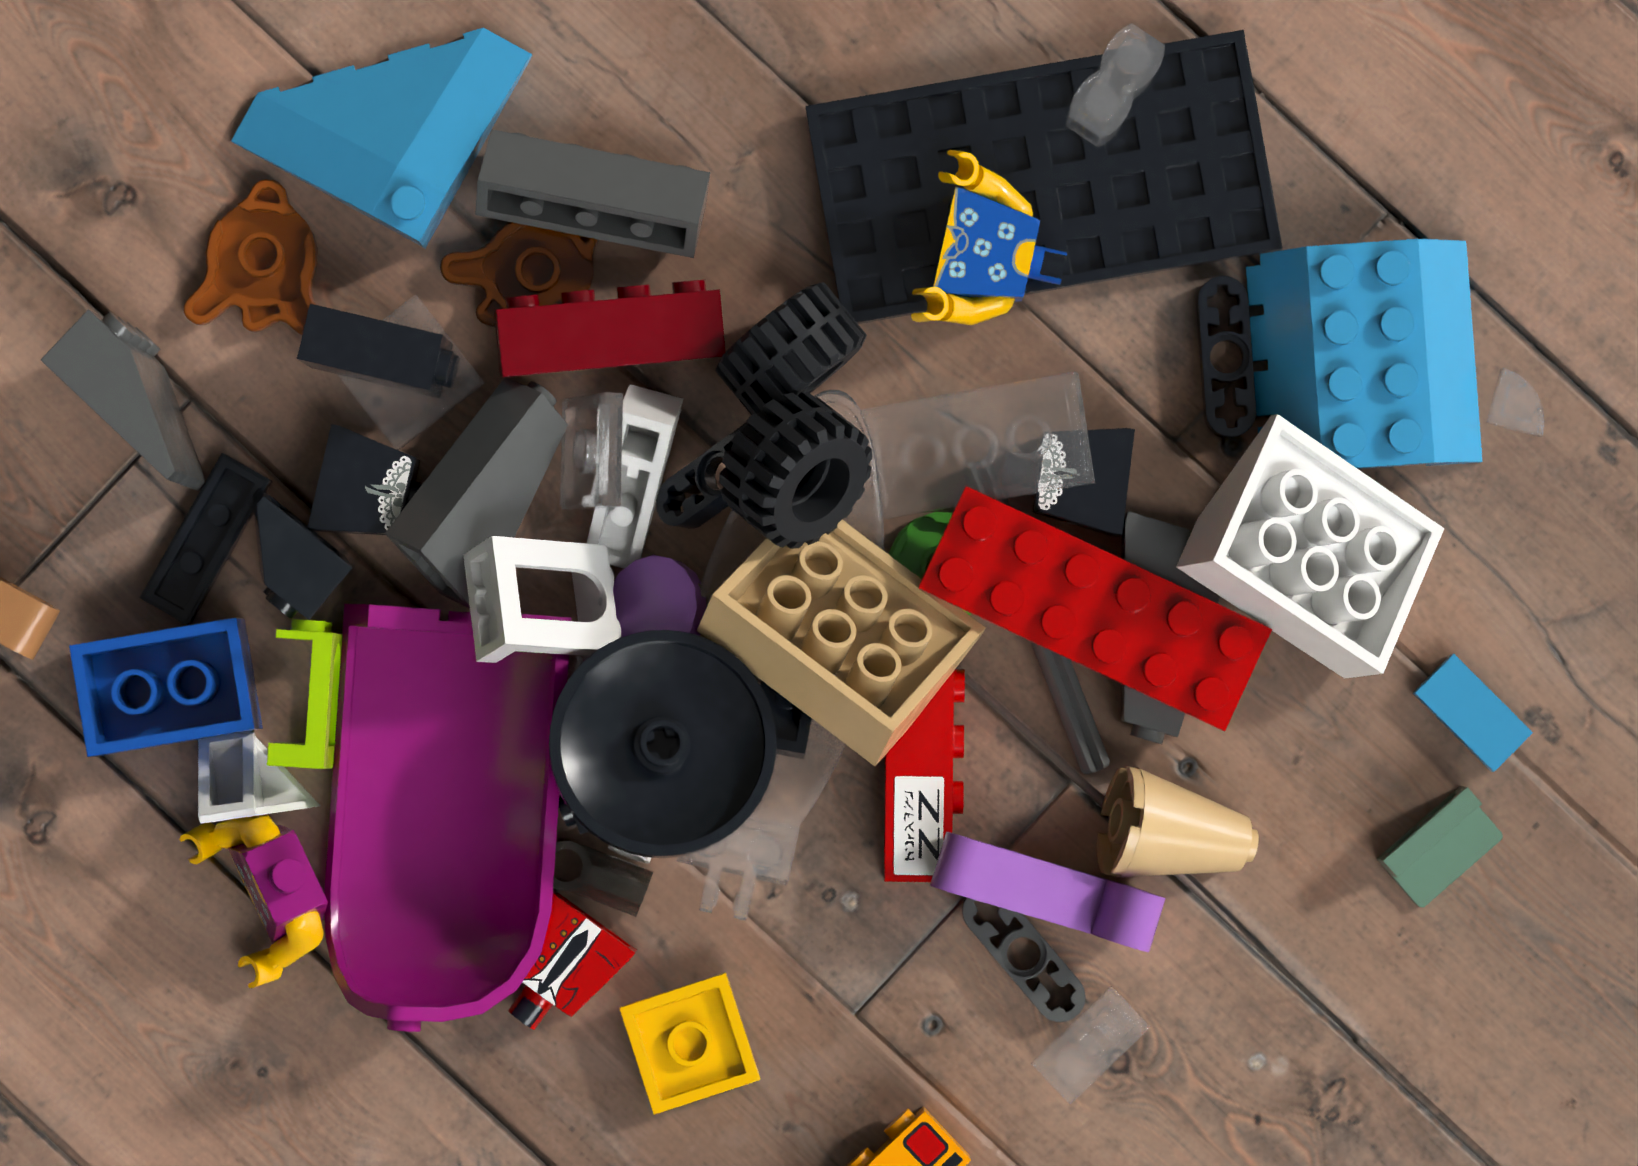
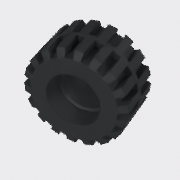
M824 282L802 289L753 326L723 354L715 371L751 415L754 412L758 414L766 403L773 399L778 402L784 394L793 392L795 395H799L801 392H813L861 349L867 334Z
M793 392L784 394L778 402L773 399L766 403L758 414L754 412L746 420L747 424L741 431H737L731 440L733 442L731 449L725 452L722 461L725 468L720 472L719 483L723 486L721 495L723 500L728 503V507L775 545L782 548L787 545L790 549L800 548L804 543L811 545L819 541L825 533L829 535L837 528L838 523L843 518L846 519L853 511L852 507L857 500L861 499L865 491L863 486L870 478L872 469L868 464L873 456L872 449L867 446L869 440L866 435L817 396L814 397L806 392H801L799 395H795Z

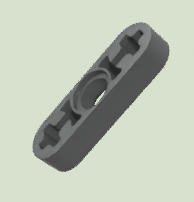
M966 897L962 905V915L966 925L1041 1014L1055 1022H1066L1079 1015L1086 999L1082 983L1029 920L1021 913L999 907L997 913L1007 926L1011 923L1013 917H1016L1022 926L1008 932L1002 938L999 946L995 947L989 941V938L998 935V931L987 920L979 925L974 921L972 917L978 912L974 904L976 900ZM1021 937L1034 940L1040 950L1038 962L1032 968L1026 970L1013 967L1007 957L1009 945L1015 939ZM1050 960L1054 961L1058 969L1049 972V976L1060 987L1070 983L1074 988L1069 995L1073 1005L1067 1010H1064L1059 1005L1052 1009L1046 1006L1045 1002L1049 1000L1050 994L1040 981H1038L1033 990L1025 983L1026 980L1034 978L1043 972Z

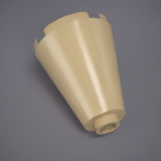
M1126 766V768H1119L1108 786L1101 810V815L1110 816L1108 834L1098 833L1097 837L1098 864L1103 874L1114 877L1237 872L1244 867L1246 862H1252L1256 855L1259 841L1258 831L1252 829L1250 818L1138 767Z

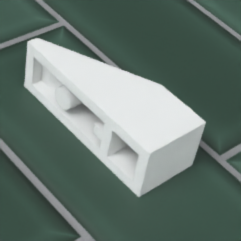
M631 384L618 411L587 539V544L607 545L609 564L624 569L635 560L641 559L683 403L682 398Z

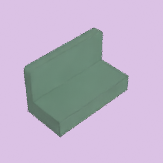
M1459 786L1377 858V861L1418 907L1428 905L1503 838L1502 832L1479 807L1482 803L1468 787Z

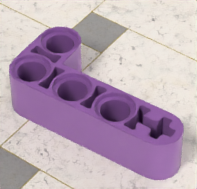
M947 831L930 883L932 887L1083 931L1145 952H1150L1166 899L1122 883Z

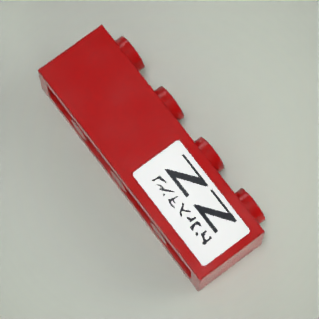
M955 669L909 729L885 755L884 882H931L946 831L952 833L953 814H963L964 782L953 781V758H964V725H954V703H964L965 669Z

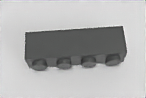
M491 129L477 180L475 215L694 258L706 209L710 172L695 170L683 165H670L640 159L628 154L620 155L584 148L577 144H564L529 137L522 133H508Z

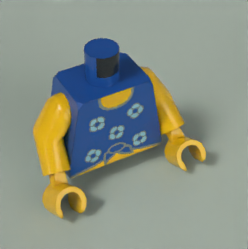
M948 150L947 154L954 156L958 161V171L955 175L939 171L938 177L944 183L960 185L965 189L955 187L933 287L919 288L912 291L913 295L920 294L925 297L928 305L926 313H912L911 318L915 322L939 320L975 325L1006 314L1012 308L1014 302H1021L1028 278L1060 285L1067 252L1035 245L1040 220L1033 217L1031 204L1006 179L979 165L976 157L971 153Z

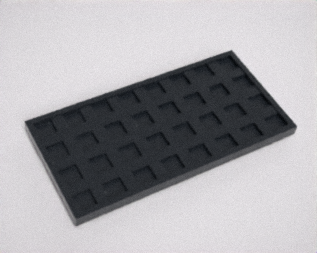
M1244 30L805 106L838 298L858 324L908 316L912 313H925L927 311L928 305L925 297L920 294L913 295L912 291L919 288L933 287L955 187L965 189L960 185L944 183L938 177L939 171L953 175L958 171V161L954 156L947 154L948 150L971 153L976 157L979 165L1006 179L1031 204L1033 217L1040 220L1035 245L1067 252L1061 284L1057 285L1028 278L1024 295L1258 255L1283 249Z

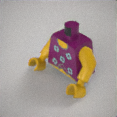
M265 814L225 820L216 825L211 822L202 823L180 836V842L190 839L198 848V854L188 859L192 864H199L223 848L228 849L271 940L270 948L243 956L238 961L239 968L250 964L254 967L256 977L254 982L248 984L249 988L279 979L283 968L288 967L320 944L324 935L321 921L324 920L328 902L293 829L276 825L269 815Z

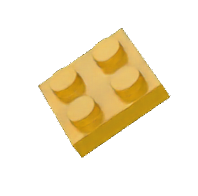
M726 972L619 1007L654 1115L761 1079Z

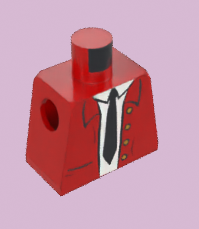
M553 889L552 911L541 955L522 983L526 986L510 1006L508 1012L533 1030L537 1028L553 1005L572 1017L631 960L637 949Z

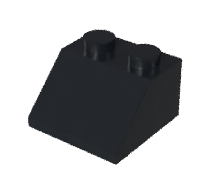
M259 487L252 496L260 574L264 584L267 586L263 591L267 595L265 598L290 619L299 612L310 620L352 569V566L345 555L314 530L307 528L308 525Z

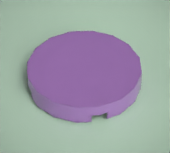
M656 555L635 560L622 570L614 580L613 586L616 617L621 626V637L650 630L682 631L700 636L701 634L697 629L707 605L706 597L701 596V589L698 585L701 582L697 574L680 561Z

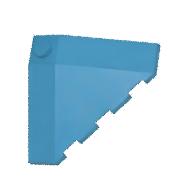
M480 28L463 33L464 39L433 48L428 43L388 55L389 60L357 70L352 65L312 77V83L285 91H280V88L276 87L258 92L231 142L426 249L532 58V54L493 32Z

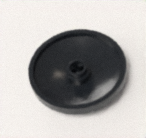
M650 630L621 637L595 651L574 671L565 684L554 708L549 732V759L552 774L563 801L574 817L591 834L608 845L630 854L651 858H675L704 851L732 835L746 822L761 802L770 783L776 760L777 740L774 717L769 701L755 676L744 663L722 646L709 639L682 631Z

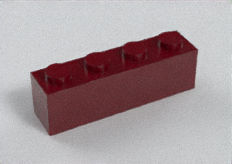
M704 279L672 282L673 294L651 295L650 284L616 287L617 299L596 301L594 290L561 292L562 304L540 306L539 295L506 297V309L494 310L500 377L722 357L726 350L720 289L706 290Z

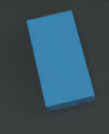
M1451 654L1413 692L1491 772H1495L1533 733L1455 654Z

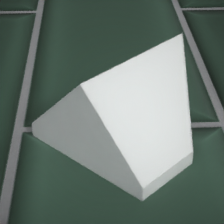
M254 730L198 739V817L200 824L319 807L321 805L285 767L267 766L268 749L255 736Z

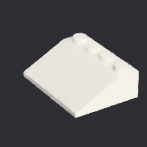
M1276 414L1271 415L1198 517L1176 568L1261 624L1271 628L1273 632L1344 679L1383 674L1444 528Z

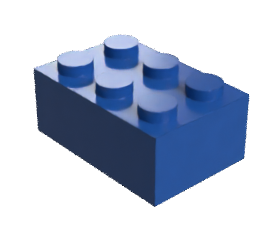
M230 618L69 645L87 757L103 756L263 729L245 619Z

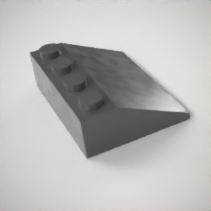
M88 309L43 356L41 361L167 480L200 491L206 479L167 371L154 357L161 349L138 327L125 322L119 316L116 317L110 311L102 317Z

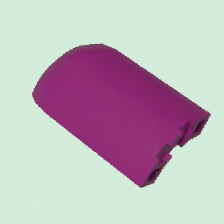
M344 604L324 890L328 902L325 912V939L333 976L347 1003L367 1016L386 1019L387 1030L420 1032L422 1021L445 1022L485 1013L519 988L541 955L552 911L559 791L555 784L549 759V732L558 697L567 683L569 655L514 651L497 663L477 662L470 611H449L448 621H440V609ZM521 614L522 618L571 621L569 617Z

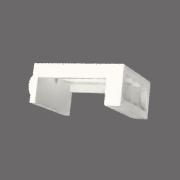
M491 536L463 555L477 662L497 663L514 651L581 655L584 662L595 651L621 638V626L616 617L613 595L614 574L609 565L607 545ZM515 567L572 572L578 622L522 618Z

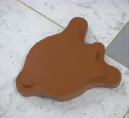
M261 180L253 185L247 198L238 203V206L229 211L220 221H216L209 234L205 252L206 275L198 289L186 300L184 314L187 319L196 325H207L230 307L238 306L242 310V324L250 332H260L275 323L284 322L302 335L309 305H316L312 294V281L317 269L318 247L309 225L290 205L285 188L274 180Z

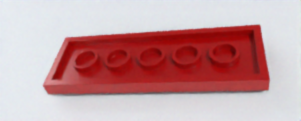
M967 486L962 491L917 588L1221 731H1226L1272 631L1271 628Z

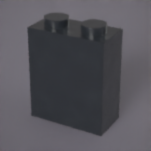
M314 304L309 305L297 355L299 361L312 369L435 398H441L443 386L453 387L459 364V356L454 355V351H452L453 344L442 334Z

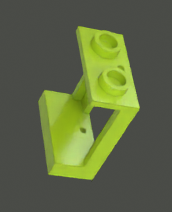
M292 619L291 630L276 629V638L312 641L305 744L288 742L268 743L267 766L330 769L334 766L342 634L331 633V622Z

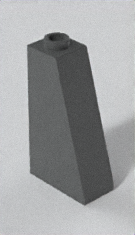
M505 377L385 532L386 536L441 595L469 609L463 555L491 536L515 537L568 426L567 422L553 407L557 402L556 398L548 390L531 381L525 386Z
M1128 511L1125 513L1123 533L1121 535V559L1215 603L1219 602V595L1176 568L1192 530ZM1121 684V721L1133 724L1130 735L1158 744L1163 743L1165 734L1172 737L1179 736L1185 713Z

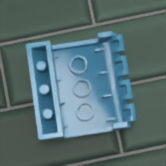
M1406 239L1306 246L1261 253L1260 265L1246 267L1249 306H1264V315L1250 317L1253 361H1268V370L1254 372L1257 417L1280 415L1357 469L1483 462L1466 241ZM1257 427L1258 433L1263 427Z

